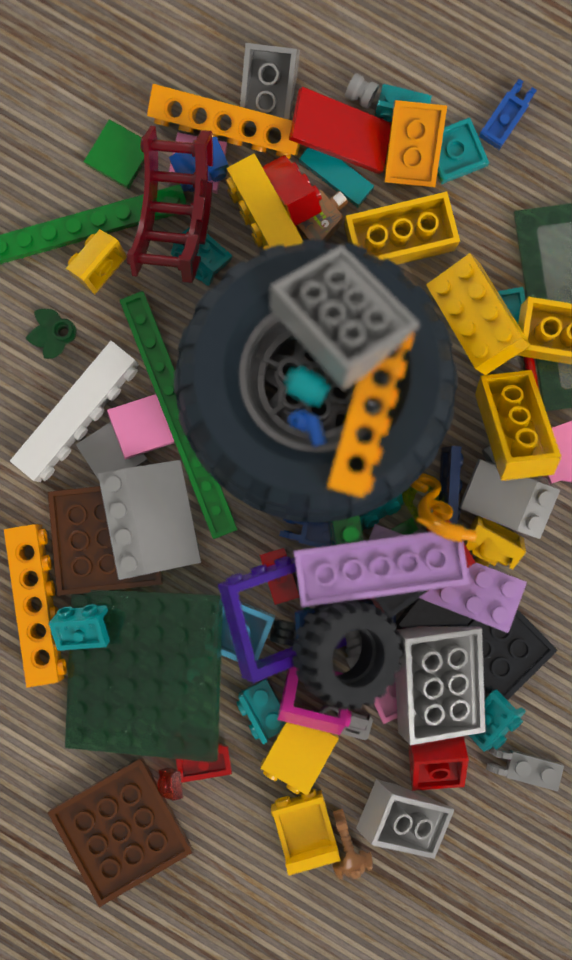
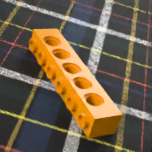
M152 84L147 116L153 117L155 124L169 127V122L179 124L178 130L193 133L194 129L212 131V137L218 138V135L228 137L227 143L242 146V142L252 144L251 149L264 153H266L267 148L277 150L276 156L281 157L285 155L288 159L291 158V154L298 155L300 144L289 140L292 120ZM176 102H179L182 106V113L178 117L172 114V106ZM199 109H204L207 113L206 121L202 124L196 120V113ZM225 115H228L232 121L231 127L228 130H223L220 126V120ZM252 121L256 125V133L252 137H248L245 134L244 128L248 122ZM273 128H278L281 132V139L276 144L269 140V132Z
M412 333L395 349L394 356L386 357L368 375L357 381L327 489L358 498L364 497L365 492H371L375 477L370 475L372 464L378 465L383 447L378 446L381 435L386 436L391 419L387 418L386 414L389 406H395L399 390L394 389L396 378L402 379L407 363V361L402 360L405 349L410 350L415 333ZM376 372L384 373L388 379L387 384L383 386L375 384L372 375ZM369 400L377 402L380 407L379 413L374 415L367 413L364 409V403ZM362 428L369 430L372 435L371 442L366 444L359 442L356 438V431ZM351 457H358L363 461L364 468L361 472L355 473L348 468V460Z
M41 524L4 529L26 688L58 683L65 679L64 675L67 673V665L65 659L61 657V651H57L48 624L57 613L58 608L54 607L55 584L53 580L50 581L49 570L52 568L51 558L49 555H46L47 532L42 528ZM28 545L34 549V556L31 559L25 556V549ZM32 571L38 575V582L35 585H32L28 579ZM35 597L39 598L42 602L40 611H36L32 606V601ZM38 623L44 625L46 629L44 637L36 633ZM41 650L49 653L50 660L48 663L40 659Z

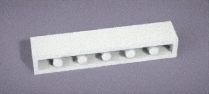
M110 341L12 457L10 462L33 481L41 483L42 480L46 481L55 471L53 467L59 460L63 461L70 454L72 444L76 440L80 441L88 432V425L93 420L97 421L105 411L103 407L108 401L115 400L120 394V387L126 380L129 382L138 372L136 368L139 364L114 342Z

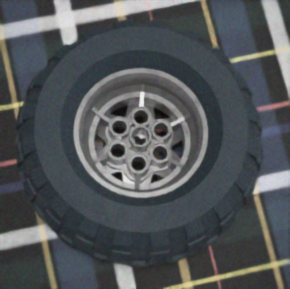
M319 239L304 240L302 244L287 247L280 244L261 251L259 256L248 262L242 261L229 269L223 275V279L214 288L209 289L199 300L195 307V313L189 325L184 328L180 338L177 367L174 371V391L181 427L192 450L207 472L229 493L252 508L275 517L299 522L338 521L362 515L386 504L409 488L433 462L453 420L455 391L458 385L457 366L454 363L451 352L452 341L445 323L436 314L433 308L434 303L428 294L419 285L415 286L404 275L405 272L395 263L386 258L381 260L376 256L368 254L367 249L354 244L346 243L343 247L420 323L419 327L413 332L415 334L410 350L405 349L402 360L407 361L402 379L396 378L394 389L399 390L394 407H388L386 417L391 419L386 436H380L378 446L383 447L378 465L372 464L370 475L375 476L371 492H365L364 497L358 498L327 489L345 426L343 424L335 429L336 416L338 414L348 415L356 384L353 383L346 388L347 398L342 400L335 398L333 390L341 386L318 361L310 362L305 358L304 355L308 350L270 309L271 285L341 245L325 244V240ZM295 340L293 356L277 354L285 345ZM393 350L387 357L394 356L395 350ZM288 366H292L297 370L302 366L324 378L325 383L330 385L321 403L325 406L326 413L322 416H317L321 421L327 441L324 445L313 447L309 433L289 425V417L293 412L304 410L313 414L311 407L314 404L310 406L303 401L297 405L287 403L286 396L289 393L286 391L288 386L284 384L287 377L282 372ZM376 372L372 375L375 384L380 386L387 384L388 379L384 373ZM265 381L278 389V392L269 402L265 394ZM369 400L364 403V409L367 413L372 415L379 413L380 407L377 402ZM362 428L356 431V438L359 442L363 444L371 442L372 435L369 430ZM351 457L348 460V468L352 472L359 473L363 470L364 463L358 457Z

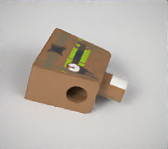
M319 190L322 200L319 201L322 212L295 226L303 241L319 239L325 240L326 243L340 228L343 216L339 211L348 204L343 193L338 191L329 199L322 190Z

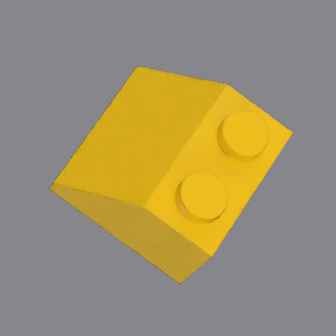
M99 229L96 234H92L87 238L85 247L79 254L75 253L69 259L66 269L77 281L95 295L124 262L127 255L115 237Z

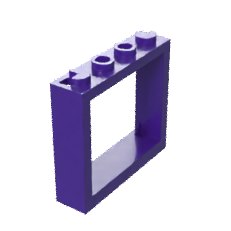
M289 556L274 560V565L268 567L266 565L255 566L250 569L251 573L242 575V573L232 574L231 577L226 578L227 581L218 584L241 676L252 683L293 667L292 658L296 656V652L292 650V646L255 661L238 592L296 572L295 557L291 559ZM345 636L338 642L335 649L347 645Z

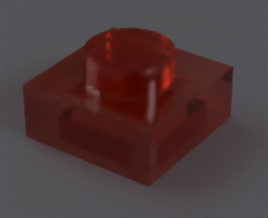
M168 767L158 770L159 779L157 784L159 792L163 797L173 801L182 799L183 791L180 771Z

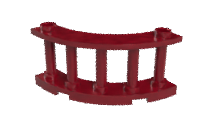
M150 126L146 134L141 138L140 146L141 151L144 153L145 167L144 195L136 237L131 249L127 252V264L130 265L131 273L134 277L138 276L143 264L178 268L181 271L182 282L193 283L201 262V256H197L200 244L205 245L211 211L213 182H208V166H213L212 131L201 130L197 139L193 143L157 140L156 126ZM158 151L192 154L195 157V172L188 174L158 171ZM158 182L193 185L195 188L194 202L191 205L157 202ZM155 212L190 216L191 224L189 231L186 234L154 231ZM150 241L185 245L183 253L179 257L147 254Z

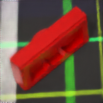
M285 548L260 555L262 565L267 567L274 565V560L287 557ZM292 573L267 581L275 605L300 598Z

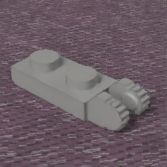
M491 748L490 754L498 758L508 759L506 767L487 763V771L558 792L564 769L562 763L511 749L507 751Z

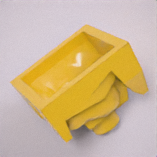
M476 515L469 529L477 532L476 540L474 542L464 540L469 551L472 550V554L476 556L475 562L489 567L490 564L495 566L499 562V564L504 566L509 564V568L513 570L526 553L524 537L501 524Z

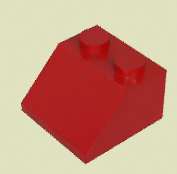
M464 736L409 745L412 791L465 787L469 757Z

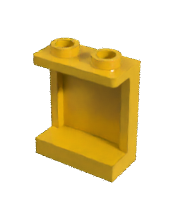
M285 722L267 756L262 760L260 769L264 770L263 774L273 781L279 779L287 784L286 787L296 794L302 792L308 795L339 737L337 734Z
M311 789L308 795L301 792V796L291 799L290 796H284L276 799L275 803L271 804V814L274 817L286 859L285 865L288 876L340 861L338 846L322 790L316 791V789Z

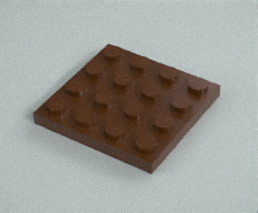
M100 486L48 492L57 596L163 584L162 571L121 580L118 579Z
M142 756L47 812L99 907L192 854L194 850Z

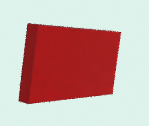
M302 86L298 91L289 140L380 174L384 171L391 123Z

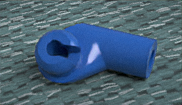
M297 410L290 415V425L293 428L309 433L313 447L327 443L319 417L304 410Z

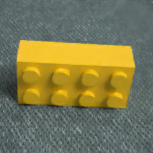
M255 153L227 167L228 178L225 179L229 188L227 192L234 204L238 202L241 210L239 214L246 226L250 224L253 232L251 235L257 247L262 246L263 250L280 244H283L284 247L302 244L303 240Z
M447 191L346 215L344 229L349 244L367 249L368 254L376 256L381 260L386 258L396 265L455 251L460 242Z
M471 253L426 284L474 368L482 374L487 375L531 346L482 265Z
M528 297L521 304L518 325L531 346L517 354V356L572 365V304Z
M532 370L481 375L475 396L501 481L554 475L562 456Z

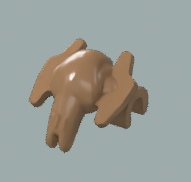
M343 809L333 811L336 827L341 836L342 846H344L343 850L346 853L344 858L341 856L340 861L332 864L334 873L338 879H343L344 874L349 878L358 879L365 872V868L369 871L372 870L371 852L366 853L364 850H360L359 854L355 853Z

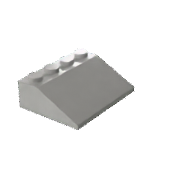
M342 245L271 285L270 309L343 389L368 375L409 337L420 324Z
M181 460L124 468L98 474L119 580L201 563Z
M411 627L397 629L396 631L400 632L402 639L399 646L403 647V656L399 657L401 668L399 672L396 671L395 673L398 733L409 745L486 732L482 628Z

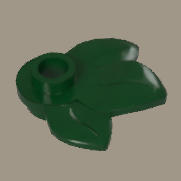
M35 310L34 315L40 325L26 336V340L36 347L43 348V357L45 359L56 358L63 352L65 345L75 339L77 334L76 326L72 321L62 319L55 310ZM67 328L68 334L61 336V330Z

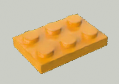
M394 100L384 182L426 187L436 186L447 105Z

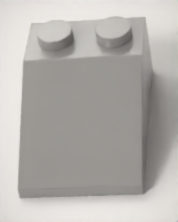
M245 43L240 107L290 120L300 50ZM252 121L245 125L246 127L256 128L255 123Z
M478 458L459 508L540 539L560 489L532 478L501 481L497 466Z
M376 779L356 829L371 845L435 859L454 809L397 784Z

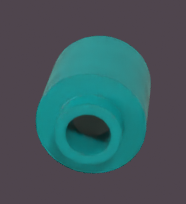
M302 366L298 370L292 368L284 382L288 386L287 393L310 406L315 404L319 407L330 388V385L325 383L324 378Z

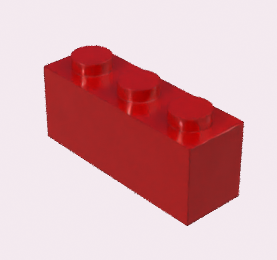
M283 155L262 166L295 226L322 212L319 204L322 197L316 185L311 186L305 173L301 174L296 162L291 163Z

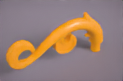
M422 473L410 486L422 493L428 491V485L433 490L420 499L417 507L419 518L417 517L416 520L442 538L456 542H462V540L474 542L477 537L475 530L464 529V526L446 522V520H450L452 517V507L443 501L434 500L441 491V483L435 477Z

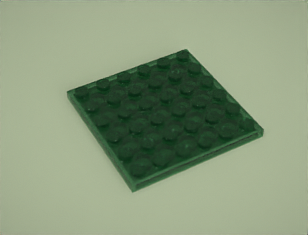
M91 590L89 593L71 594L72 608H82L90 604L107 606L108 612L103 617L110 642L106 647L69 650L65 748L216 762L218 760L223 612L221 596L121 590Z

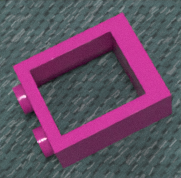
M294 666L289 668L277 720L340 735L345 727H349L352 711L339 709L338 717H333L293 707L299 680L296 675L298 669ZM334 671L335 675H341V674H343V673Z

